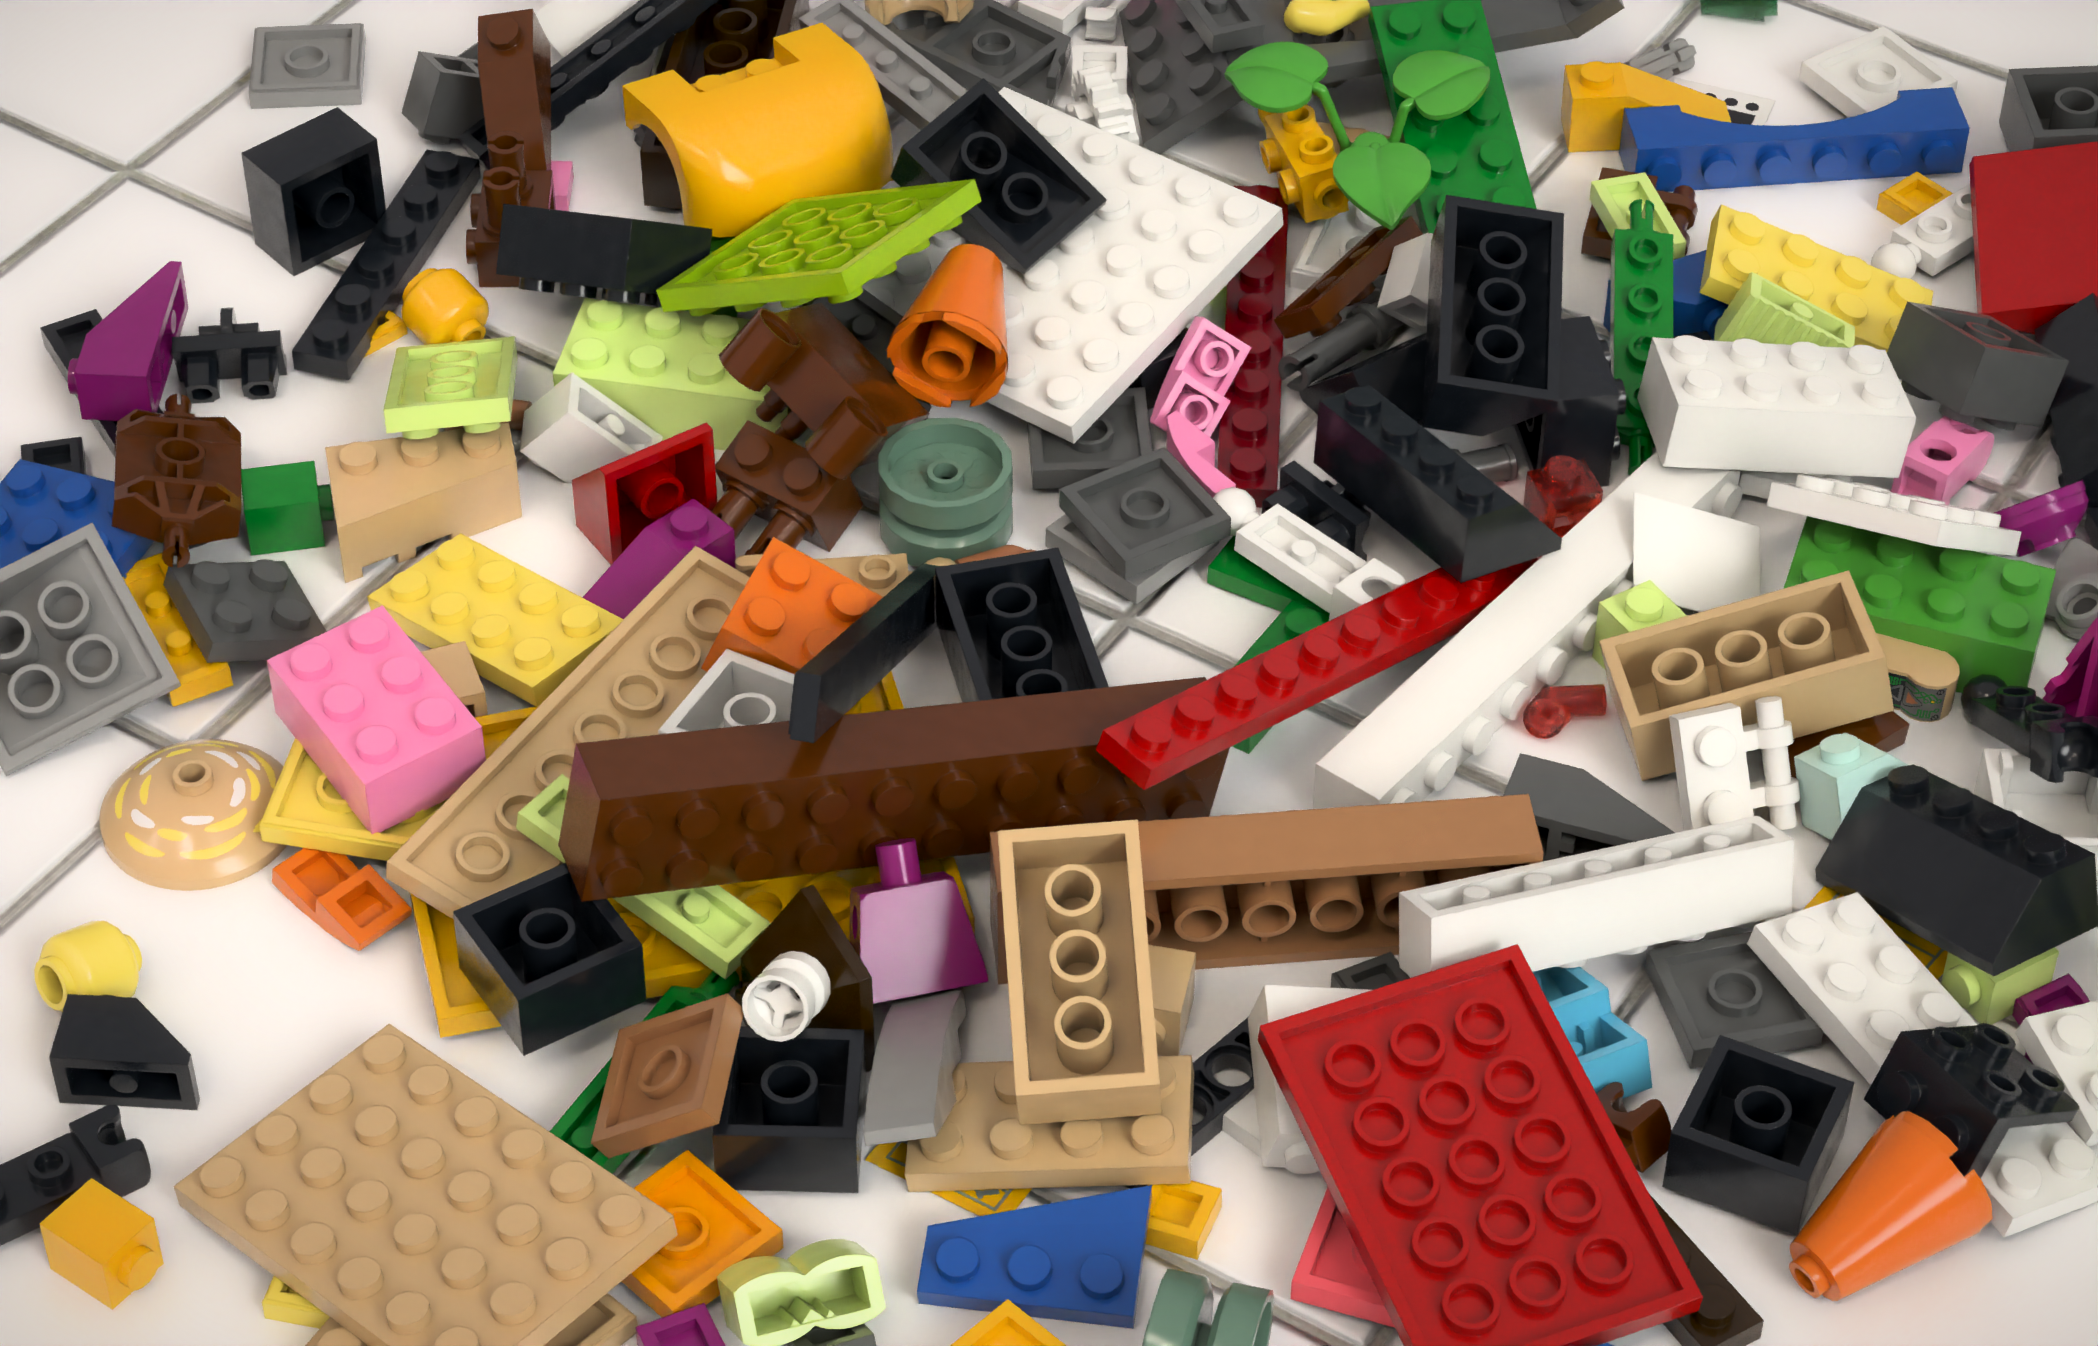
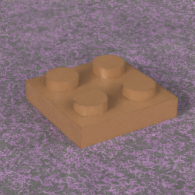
M727 993L619 1029L591 1144L609 1159L719 1124L744 1015L742 1006Z

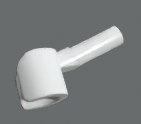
M1115 0L1107 8L1087 6L1085 19L1087 20L1085 39L1114 41L1117 19L1120 17L1119 12L1125 9L1131 0Z

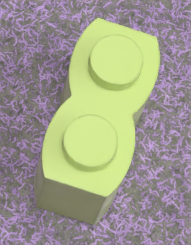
M828 1239L809 1244L796 1251L788 1259L775 1256L748 1258L731 1265L717 1276L726 1326L744 1344L750 1346L783 1345L802 1337L814 1326L825 1329L855 1327L872 1320L886 1308L876 1258L857 1242L845 1239Z

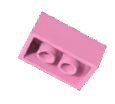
M383 605L267 660L276 714L302 744L304 750L322 773L324 772L329 782L340 796L346 800L348 806L371 834L387 830L415 816V813L423 809L425 811L449 799L486 761L482 726Z

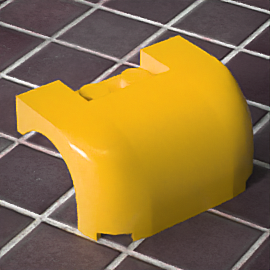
M818 23L774 37V58L757 59L749 62L744 68L722 75H706L699 78L693 84H689L672 69L622 85L626 126L631 130L639 128L641 124L650 128L661 141L671 160L680 189L685 226L713 229L712 237H736L793 199L880 190L889 181H894L891 178L894 169L892 135L885 104L876 78L864 58L824 23Z

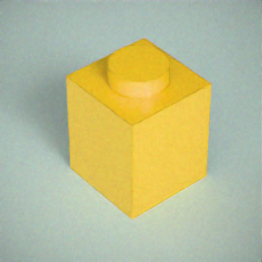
M92 1178L39 1223L50 1269L112 1310L133 1291L146 1286L155 1275L157 1269L164 1264L154 1218Z

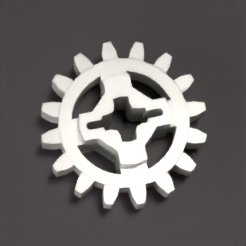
M1104 65L1077 70V73L1073 74L1075 84L1071 85L1075 102L1066 104L1065 113L1139 145L1131 100L1128 94L1121 95L1118 93L1117 83H1112L1111 71L1109 69L1105 70Z

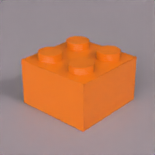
M773 537L722 625L701 669L708 672L724 651L730 649L795 674L883 597Z

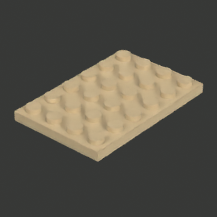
M391 1024L386 1025L173 1186L179 1205L368 1346H544L678 1235L674 1215Z

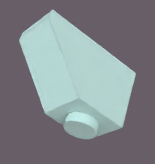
M1846 732L1826 737L1820 742V745L1794 757L1796 778L1799 780L1802 825L1832 840L1861 788L1888 776L1889 772L1893 769L1908 766V764Z

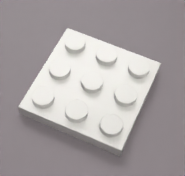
M1803 474L1797 475L1795 485L1772 482L1766 505L1767 507L1928 545L2016 556L2021 531L1999 527L2002 516L2000 514L1967 507L1959 508L1945 505L1943 501L1915 495L1907 496L1890 492V489L1858 482L1850 483L1830 478L1822 479Z

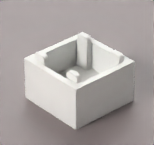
M1983 748L1974 794L2005 810L2012 811L2017 816L2052 833L2059 834L2064 839L2094 853L2098 894V778L2083 772L2066 771L2064 772L2063 782H2048L2031 772L2030 758L2015 749Z

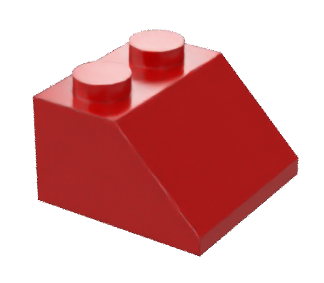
M707 422L572 480L576 526L610 565L614 563L646 526L693 498L710 511L717 504L713 429Z

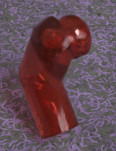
M1603 684L1544 687L1527 705L1524 711L1523 722L1525 728L1531 735L1537 738L1548 739L1559 734L1573 717L1604 716L1607 707L1605 686Z

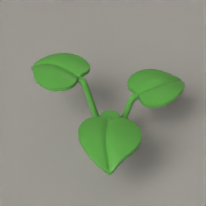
M1274 42L1253 48L1234 60L1224 73L1225 79L1232 83L1238 95L1245 102L1255 108L1270 113H1285L1306 105L1310 101L1312 93L1321 100L1340 145V153L1333 163V178L1336 185L1359 210L1389 230H1394L1407 209L1424 193L1431 179V164L1427 156L1417 148L1400 142L1408 114L1416 107L1418 112L1429 120L1438 121L1458 116L1471 108L1481 98L1490 83L1489 66H1485L1483 62L1474 58L1442 50H1428L1413 54L1403 60L1396 67L1393 74L1394 91L1406 99L1399 106L1390 138L1387 139L1384 135L1377 132H1366L1360 134L1352 143L1349 141L1327 87L1319 83L1328 72V62L1318 51L1300 43Z

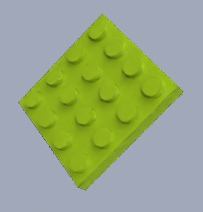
M975 179L793 199L657 289L656 292L663 312L689 310L691 316L706 315L725 306H734L736 312H747L760 308L768 302L779 301L783 308H792L808 303L814 298L827 297L828 302L831 304L846 302L860 296L863 293L862 285L869 280L883 277L897 269L896 261L903 256L920 252L929 247V238L934 234L960 225L963 222L961 215L982 200Z

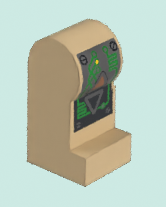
M1876 633L1887 660L1894 709L1900 710L1907 717L1920 722L1939 721L1948 716L1952 709L1960 675V668L1955 658L1945 651Z

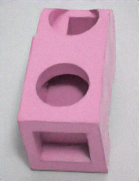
M1943 416L1937 422L1934 421L1908 445L1899 478H1894L1891 492L1935 499L1945 502V505H1949L1950 499L1968 481L1975 480L1983 470L1993 448L1994 434L1984 429L1978 430L1946 416Z

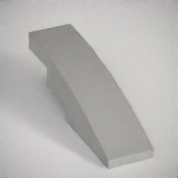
M962 988L893 1001L885 1017L876 1045L868 1085L863 1127L865 1146L936 1137L957 1101L952 1073L962 1058L957 1032L967 1015Z

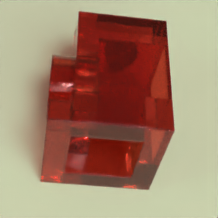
M1565 455L1554 456L1546 462L1544 468L1527 471L1523 506L1562 538L1602 501L1603 489L1584 459L1576 460ZM1566 516L1571 523L1554 528L1555 518Z

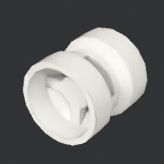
M789 951L779 954L748 985L743 995L742 1012L747 1024L756 1034L767 1040L783 1042L794 1039L809 1025L812 1018L825 1007L829 999L831 981L827 971L816 958L804 952Z

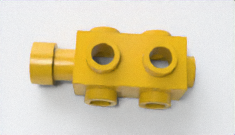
M1307 104L1297 110L1285 113H1270L1258 109V115L1265 127L1267 137L1266 140L1259 142L1262 161L1269 174L1277 173L1278 185L1284 202L1287 205L1294 203L1305 223L1319 219H1329L1339 213L1349 211V199L1340 191L1333 178V163L1338 156L1334 151L1333 140L1322 131L1316 121L1315 110Z

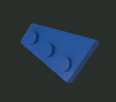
M1152 1185L929 1225L927 1227L917 1287L918 1304L992 1312L1008 1299L1030 1317L1134 1329L1152 1201Z

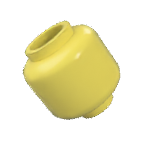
M90 921L54 935L43 945L39 961L34 969L36 986L45 1003L52 1009L63 1012L68 994L132 997L135 994L139 981L142 956L133 938L123 934L119 928L107 921Z

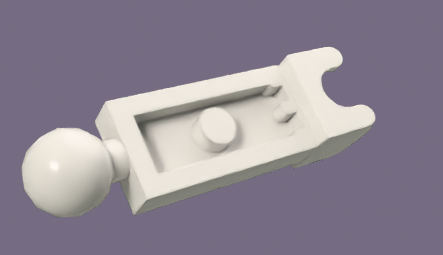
M1966 185L1894 229L1891 242L1878 248L1871 259V266L1900 278L1912 279L1917 267L1934 276L1973 252L1970 185Z
M1230 487L1220 490L1213 497L1231 517L1230 536L1236 535L1234 550L1330 613L1329 621L1406 584L1405 578L1378 559L1373 558L1366 562L1278 503L1260 515L1257 513L1255 500L1246 490Z

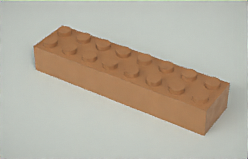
M1529 794L1138 822L1148 945L1196 952L1195 970L1375 957L1388 952H1392L1393 955H1399V892L1543 862L1544 854ZM990 832V925L998 984H1007L998 832Z

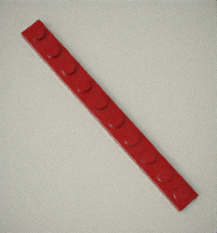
M1538 558L1463 583L1457 581L1440 567L1104 729L1096 751L1140 788L1146 790L1459 633L1531 567Z

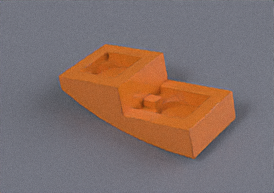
M303 848L272 869V884L288 900L330 935L357 951H361L412 915V908L370 864L359 870L345 854Z

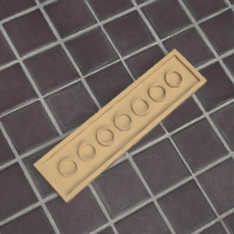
M695 546L387 861L386 879L454 920L453 911L563 864L559 859L516 829L518 812L561 774L570 779L576 743L659 735L658 730L707 673L701 667L722 625L750 577Z

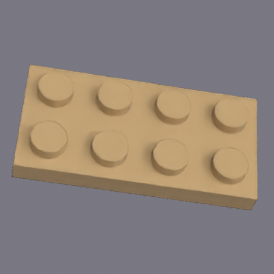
M1192 1055L1158 1056L1162 1114L1020 1125L1013 1061L958 1063L952 1073L957 1101L936 1137L908 1140L905 1179L908 1192L1190 1184L1194 1089Z

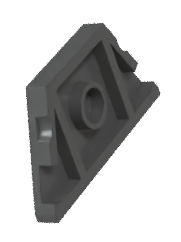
M974 0L973 9L960 23L947 24L940 14L930 11L924 13V24L899 30L894 22L885 25L945 74L968 90L984 78L997 92L1006 87L1050 107L1053 106L1071 55V37L994 0Z

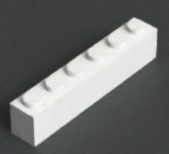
M1753 816L1399 892V968L1412 978L1516 944L1519 945L1532 972L1551 967L1576 968L1585 965L1588 959L1614 953L1623 955L1638 954L1644 952L1649 945L1672 940L1697 941L1704 938L1707 932L1730 927L1754 928L1755 925L1765 922L1766 919L1792 913L1794 839L1760 816Z

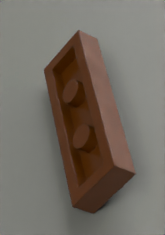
M1413 217L1402 218L1394 230H1389L1383 225L1372 229L1274 319V322L1285 339L1310 332L1312 337L1323 335L1342 321V317L1339 314L1342 309L1362 301L1373 293L1376 289L1373 281L1379 275L1387 274L1394 246L1423 235Z

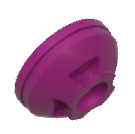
M2083 480L1994 512L2002 515L1999 527L2021 531L2016 554L2017 558L2076 536L2075 530L2080 524L2089 503Z

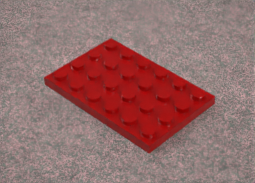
M1518 944L1260 1025L1258 1034L1260 1047L1404 1346H1596L1699 1311L1703 1295Z

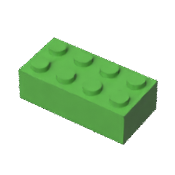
M1806 517L1784 588L1849 570L1876 633L1945 651L1955 658L1960 668L1956 692L1962 693L1963 687L1972 678L1982 674L1997 676L2004 680L2007 686L2028 687L2045 623L2056 569L1976 551L1928 545L1818 518Z

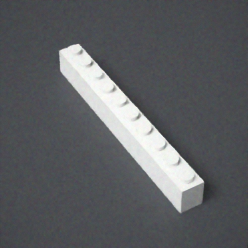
M1656 451L1562 537L1560 550L1541 556L1315 764L1312 809L1421 802L1434 790L1437 792L1443 790L1451 781L1456 769L1472 754L1474 756L1481 754L1490 743L1493 734L1509 719H1518L1527 708L1530 699L1546 684L1548 686L1555 684L1562 676L1567 664L1582 650L1587 652L1593 648L1599 602L1633 587V492L1730 518L1736 511L1742 498V488L1738 486L1740 470L1663 467Z

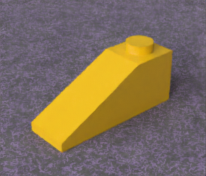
M1593 61L1586 64L1565 65L1561 123L1568 152L1619 150L1624 108L1679 105L1684 113L1731 123L1725 101L1626 64Z

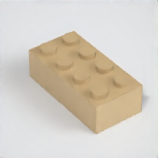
M1849 570L1599 641L1610 694L1642 781L1676 772L1669 715L1732 703L1740 707L1742 725L1746 726L1758 723L1755 700L1763 697L1778 696L1782 698L1784 720L1791 722L1793 739L1894 711L1886 656Z
M1138 819L997 831L1015 1093L1020 1125L1162 1114Z

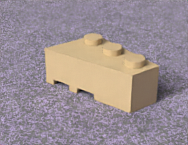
M509 422L501 423L499 429L485 433H468L464 429L442 431L435 436L424 439L397 437L325 447L345 583L363 577L362 567L395 556L398 563L417 557L416 547L445 536H448L449 540H451L460 533L470 537L522 517L517 462Z

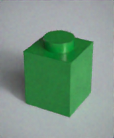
M315 461L241 469L243 507L251 556L326 547L323 522L335 520L330 484L318 485Z

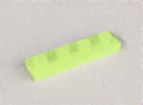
M561 774L518 812L516 829L565 863L558 843L570 779ZM719 885L613 898L724 979H727L741 965L740 958L771 924V922Z

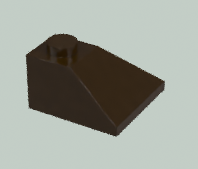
M811 885L802 888L740 958L742 988L735 990V999L742 1006V998L748 985L779 954L796 951L804 952L816 958L827 971L831 981V994L825 1007L812 1018L806 1028L865 1029L866 1072L872 1070L875 1055L872 976L815 886ZM743 1015V1021L747 1027H750L747 1024L746 1019Z

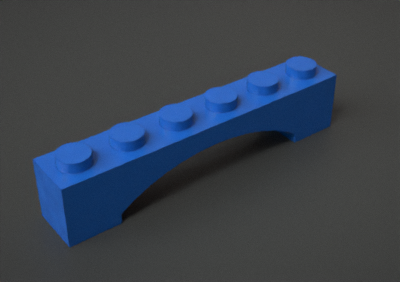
M1953 87L1898 91L1897 100L1876 110L1841 120L1804 125L1770 126L1717 121L1684 113L1679 105L1624 108L1619 155L1625 171L1635 173L1646 172L1648 175L1658 176L1656 190L1673 192L1680 185L1689 186L1693 190L1902 177L1910 176L1916 171L1922 175L1961 173L1970 127Z

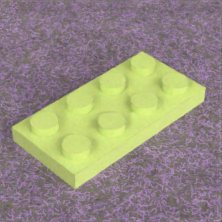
M515 336L398 347L383 409L386 433L402 432V437L405 439H424L437 435L439 428L463 426L464 431L468 433H485L499 429L501 427L500 422L511 421L518 361Z

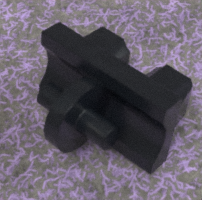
M234 307L221 308L220 325L199 326V335L172 337V354L179 380L184 382L187 396L192 404L211 403L219 399L220 379L241 378L244 397L252 400L271 399L276 396L279 376L287 375V358L283 351L280 330L260 331L258 322L237 324Z
M1292 461L1282 467L1280 470V488L1262 501V514L1278 503L1367 562V554L1363 551L1362 542L1364 534L1369 527L1371 512L1364 508L1365 504L1347 491L1339 482L1336 485L1328 480L1322 482L1296 461Z

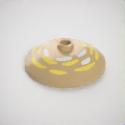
M189 740L158 749L126 769L114 781L105 795L99 817L105 849L112 861L126 874L138 881L159 888L181 891L205 890L225 886L247 878L270 864L287 846L262 841L259 828L283 765L262 750L228 740Z

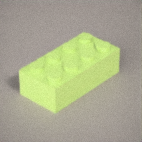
M584 298L553 371L554 386L571 372L663 436L662 441L707 422L713 429L714 449L726 450L748 420L775 433L780 427V422L791 411L787 407L782 413H778L771 422L762 421L757 416L756 409L764 401V396L771 388L766 384L760 392L753 391L739 383L722 365L719 354L750 320L728 315L706 314L691 316L689 311L663 312L662 307Z

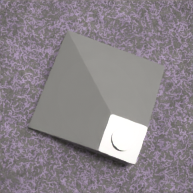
M93 522L0 569V766L6 776L181 686Z

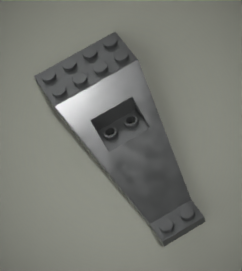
M1131 0L1127 7L1120 11L1119 14L1125 46H1128L1127 59L1143 145L1148 150L1160 155L1241 102L1243 99L1238 95L1232 83L1225 79L1224 73L1234 60L1247 51L1261 45L1274 42H1295L1318 51L1328 62V72L1319 83L1325 85L1328 90L1332 87L1334 89L1349 79L1381 74L1368 22L1369 15L1327 36H1316L1305 32L1299 34L1288 29L1284 22V12L1292 0H1247L1265 24L1263 43L1241 47L1234 51L1211 53L1174 0ZM1368 0L1370 8L1371 6L1426 1ZM1481 0L1495 53L1579 38L1625 8L1622 0Z

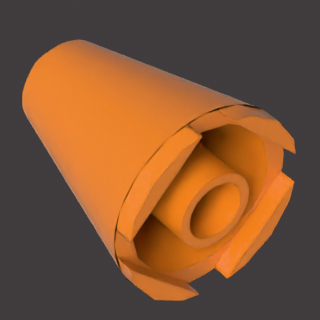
M962 244L949 250L890 336L887 346V359L890 357L894 366L892 375L896 382L915 398L937 407L950 408L952 400H971L969 407L982 405L998 394L1006 379L1008 350L1003 267L1000 259L983 246Z
M1902 1111L1896 1117L1893 1115L1882 1122L1790 1244L1789 1249L1793 1259L1789 1264L1790 1272L1798 1285L1810 1296L1818 1298L1823 1295L1832 1301H1838L1978 1234L1993 1219L1992 1204L1982 1180L1974 1169L1963 1177L1958 1168L1949 1159L1959 1149L1928 1120L1910 1111Z

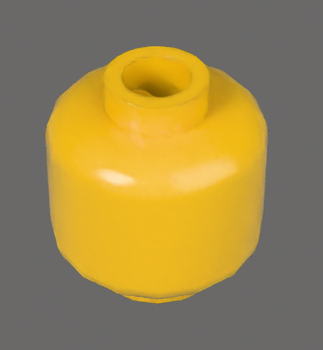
M429 268L416 275L404 289L402 295L403 306L401 309L402 320L424 345L481 340L484 338L486 333L484 326L489 316L488 302L457 270L452 268L439 270Z

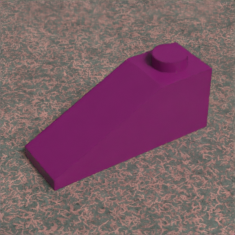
M169 261L86 334L79 358H72L68 367V389L70 394L78 395L82 419L118 421L134 409L157 413L173 361L172 337H180L189 308L181 261Z
M693 498L646 526L582 598L625 619L695 546L736 569L734 529Z

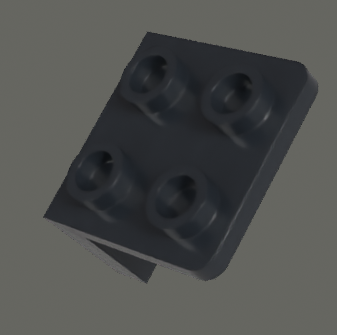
M1987 1023L1973 1026L1936 1027L1935 1029L1901 1031L1864 1097V1100L1885 1120L1893 1115L1896 1117L1902 1111H1910L1928 1120L1959 1149L1949 1159L1958 1168L1963 1177L1974 1169L1980 1179L2009 1128L2071 1122L2079 1110V1105L2064 1092L2065 1086L2056 1075L2044 1068L2034 1066L2015 1049L2016 1043L2008 1033Z

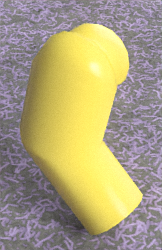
M1292 0L1284 12V22L1287 28L1294 33L1300 34L1305 32L1316 36H1327L1368 16L1370 6L1368 0Z

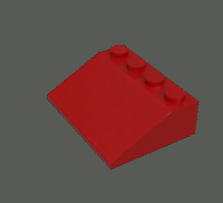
M2098 141L1973 156L1969 164L1977 314L1989 315L2014 330L2035 335V329L2092 293L2098 297Z

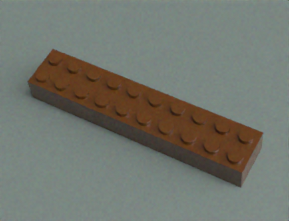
M1205 677L843 715L814 743L790 739L791 735L788 734L789 721L576 743L558 846L582 902L878 866L875 845L906 838L916 839L919 861L989 853L990 832L1000 830L1137 819L1139 822L1209 817L1230 747L1146 790L1140 788L1096 751L1104 729L1206 681Z

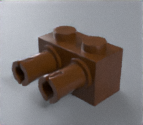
M501 131L488 138L487 148L490 153L491 169L484 170L481 193L471 195L472 228L476 229H467L466 259L467 264H477L479 287H519L520 277L496 274L503 204L556 210L552 170H526L524 138L519 133L513 131Z
M749 420L715 464L716 473L725 493L711 512L734 529L735 540L753 515L769 522L752 547L744 555L764 554L773 537L795 549L804 539L830 552L864 505L850 476L846 480H840L832 476L814 461L806 448Z

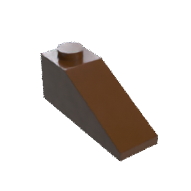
M533 9L478 16V70L487 143L490 136L501 131L519 133L524 138L526 170H551V45Z

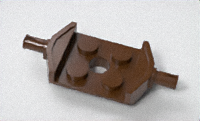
M177 394L170 395L166 399V411H164V414L134 409L118 420L114 452L116 454L112 526L163 543V562L172 568L174 556H177V568L184 567L189 562V545L238 537L242 512L241 432L226 417H195V414L191 413V400L183 394L181 395V405L177 404Z

